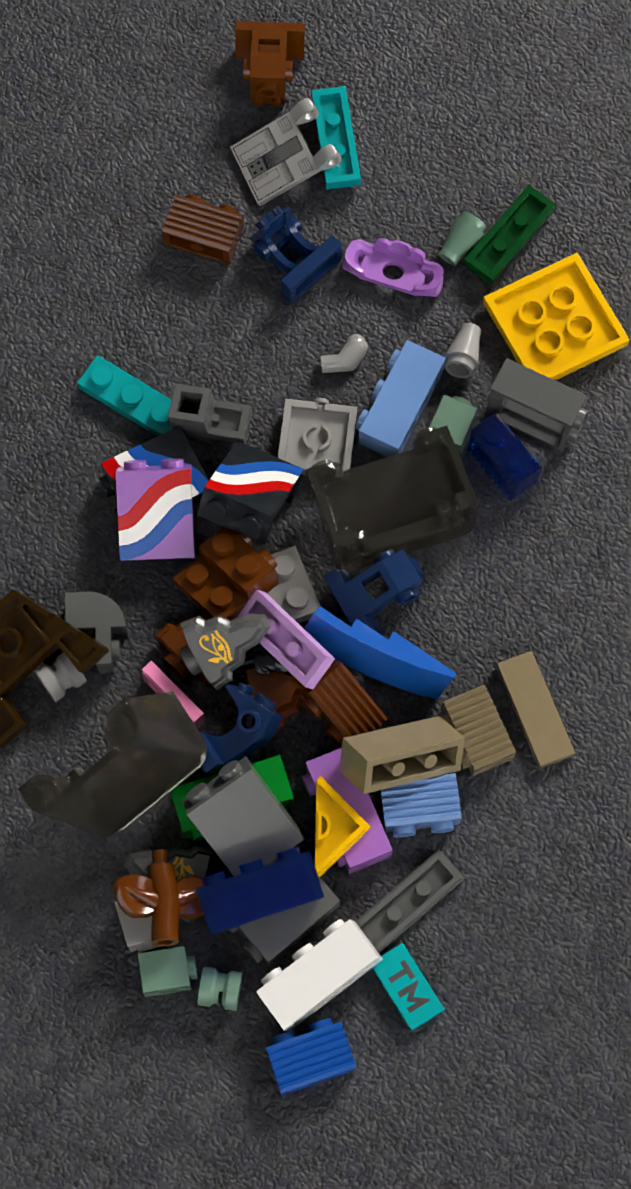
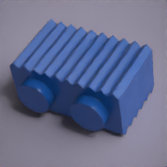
M327 1018L310 1024V1032L295 1037L294 1031H289L271 1038L273 1045L266 1047V1051L281 1096L356 1070V1063L342 1022L333 1024L331 1018Z

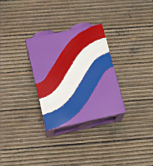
M183 459L161 460V466H146V460L124 461V467L117 468L116 492L120 560L195 558L191 483L192 464L184 465Z

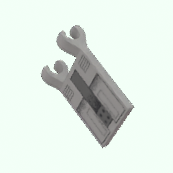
M309 98L299 101L288 113L230 146L259 206L264 205L318 172L339 165L342 161L339 152L332 144L324 146L312 156L297 126L310 122L319 115L316 106Z

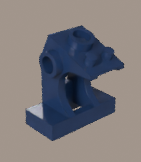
M277 205L254 224L259 230L250 237L254 242L252 244L253 250L262 260L267 261L269 259L285 275L281 279V295L290 304L342 260V243L332 235L320 246L311 244L299 233L303 229L302 225L291 214L289 206L281 210ZM289 243L302 254L294 263L289 261L280 252Z
M404 549L397 553L393 550L383 552L374 559L375 564L353 579H351L348 572L336 568L324 575L327 584L351 626L358 619L380 635H383L374 619L376 615L395 601L398 602L399 606H402L420 596L421 587L424 586L421 579L424 577L423 571L414 557L408 558ZM383 576L390 590L372 600L365 586Z
M241 682L239 686L230 684L225 686L238 707L236 726L223 736L196 732L185 740L206 773L218 774L227 763L234 760L240 761L245 756L248 757L273 738L284 717L274 710L277 705L274 701L258 692L255 697L251 695L255 688L249 684L245 685Z

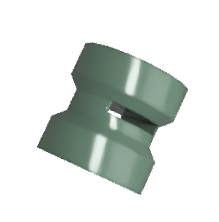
M204 966L199 987L198 1006L211 1007L213 1004L222 1005L225 1010L237 1011L243 972L229 971L225 974L219 973L216 968Z

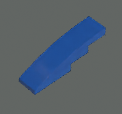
M320 606L304 628L336 661H340L368 677L404 691L438 700L456 675L454 671L393 631L389 639H386L358 619L350 627Z

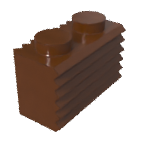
M189 194L186 197L175 195L162 229L163 243L166 246L178 248L180 251L184 250L197 254L200 257L204 256L207 259L211 258L213 261L217 260L220 263L224 262L229 265L244 228L243 215L239 214L237 209L229 205H220L219 208L208 205L202 198L196 195Z
M333 661L314 689L304 686L298 689L305 698L301 702L304 708L314 718L317 719L320 716L326 722L328 727L325 729V733L339 747L342 745L343 738L375 731L387 720V717L340 661Z

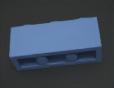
M408 340L401 351L395 349L387 366V369L391 370L385 381L382 379L378 381L371 396V399L375 401L370 411L364 409L357 421L355 429L359 430L358 444L397 462L444 372L446 358Z

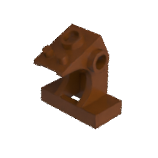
M236 21L235 58H251L244 59L243 81H250L251 104L256 106L272 104L274 107L285 105V83L292 82L293 61L290 60H304L305 23Z

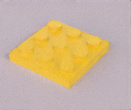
M578 253L568 256L483 298L485 308L517 363L555 381L628 346L630 341Z

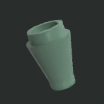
M463 211L460 217L455 216L443 248L438 254L439 257L448 264L456 266L460 259L484 237L483 231L486 228L484 222L467 211Z

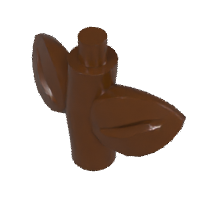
M159 849L152 852L153 864L147 867L148 878L138 874H129L115 881L113 889L116 901L126 915L131 918H148L152 916L151 944L164 947L179 943L180 917L196 919L209 911L220 895L221 885L213 880L199 876H186L176 881L175 866L172 863H168V851Z

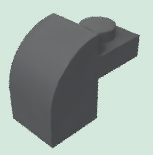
M176 383L168 419L173 429L181 426L185 436L195 441L212 444L213 440L232 443L240 441L245 444L253 410L250 405L215 400L210 388Z
M65 592V621L90 637L96 638L98 642L109 649V652L96 665L99 673H114V661L121 660L120 639H114V637H128L125 618L120 607L111 598L101 593Z

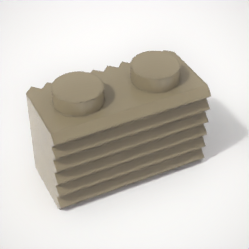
M485 685L442 703L441 710L443 713L438 716L442 717L465 737L461 764L462 770L468 768L473 777L514 759L516 750Z

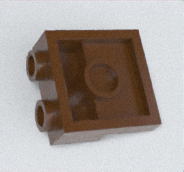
M222 527L198 547L201 555L178 573L173 580L175 586L209 618L220 615L231 621L239 615L256 589L268 593L279 584L275 570L277 563L266 550L262 549L259 553L251 547L253 545L251 538Z

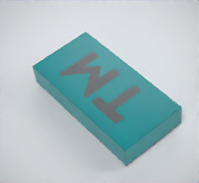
M403 943L382 955L383 960L372 968L411 1032L445 1010Z

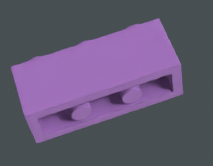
M339 748L305 762L307 774L302 775L301 778L309 797L316 795V780L322 776L371 826L370 830L336 861L339 867L345 865L348 873L351 874L390 858L393 849L369 793L363 794L339 771L342 748Z

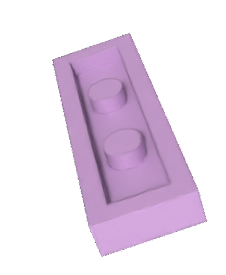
M256 589L237 617L243 614H265L271 627L260 641V644L304 687L314 689L335 658L266 592Z

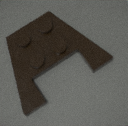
M13 589L0 601V748H5L28 727L6 696L57 648L60 647L81 673L89 671L109 652L105 645L26 595Z

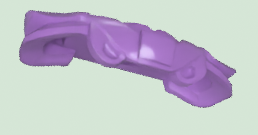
M379 238L372 244L358 239L352 241L346 249L342 268L362 280L414 296L437 297L443 286L444 271L442 266L425 260L426 255L422 250L413 248L403 241H389L385 238ZM394 265L402 270L403 275L396 280L388 279L384 276L383 269Z

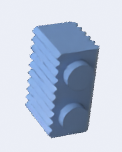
M456 773L444 774L379 790L383 828L385 833L393 832V837L413 836L416 834L415 829L431 828V833L450 832L454 830V825H458L461 822L462 814Z

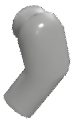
M353 334L347 338V343L339 354L320 356L321 372L334 373L355 370L367 354L368 345L365 339L359 334Z

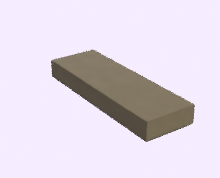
M529 651L497 663L496 668L538 768L540 769L574 756L575 751L533 652Z

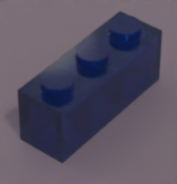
M299 846L276 853L278 861L263 865L262 860L257 859L239 865L241 873L225 877L224 871L201 878L203 885L196 887V891L210 934L212 935L324 898L310 851L301 853Z

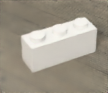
M340 919L334 922L323 932L326 937L314 947L311 943L303 946L292 956L295 961L283 971L280 967L272 970L261 980L264 986L257 990L256 993L283 1030H293L383 960L355 921L349 919L344 923Z

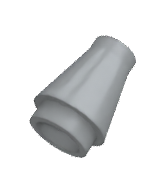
M463 323L457 336L444 355L446 358L445 370L450 375L458 378H468L478 369L479 340L481 335L479 326L473 323Z

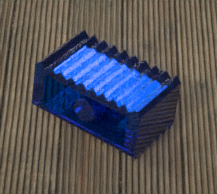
M497 413L492 414L471 429L467 450L472 451L471 456H476V461L481 462L480 467H485V472L490 473L489 478H494V483L499 484V489H503V494L508 495V500L515 499L538 481L542 467Z

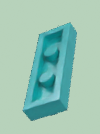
M346 86L311 90L312 103L319 112L318 117L315 119L319 148L321 149L328 144H332L342 158L339 165L323 170L326 190L360 186L361 175Z
M99 355L96 356L77 382L79 389L157 437L173 430L168 419L172 400Z

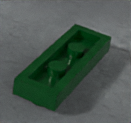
M528 184L467 255L463 265L492 285L554 213L557 204Z

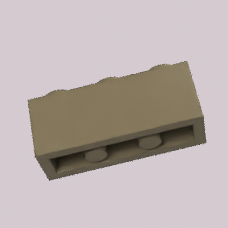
M440 716L345 737L342 742L339 771L363 794L460 771L465 737Z

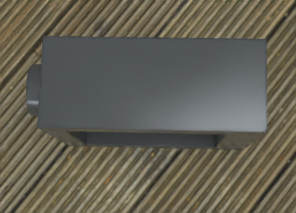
M506 358L490 388L484 416L563 452L568 441L575 443L582 430L583 422L588 413V410L583 408L587 395Z

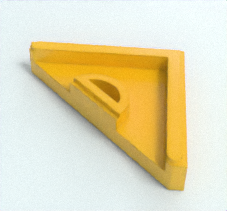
M322 776L316 780L315 875L318 878L371 828Z

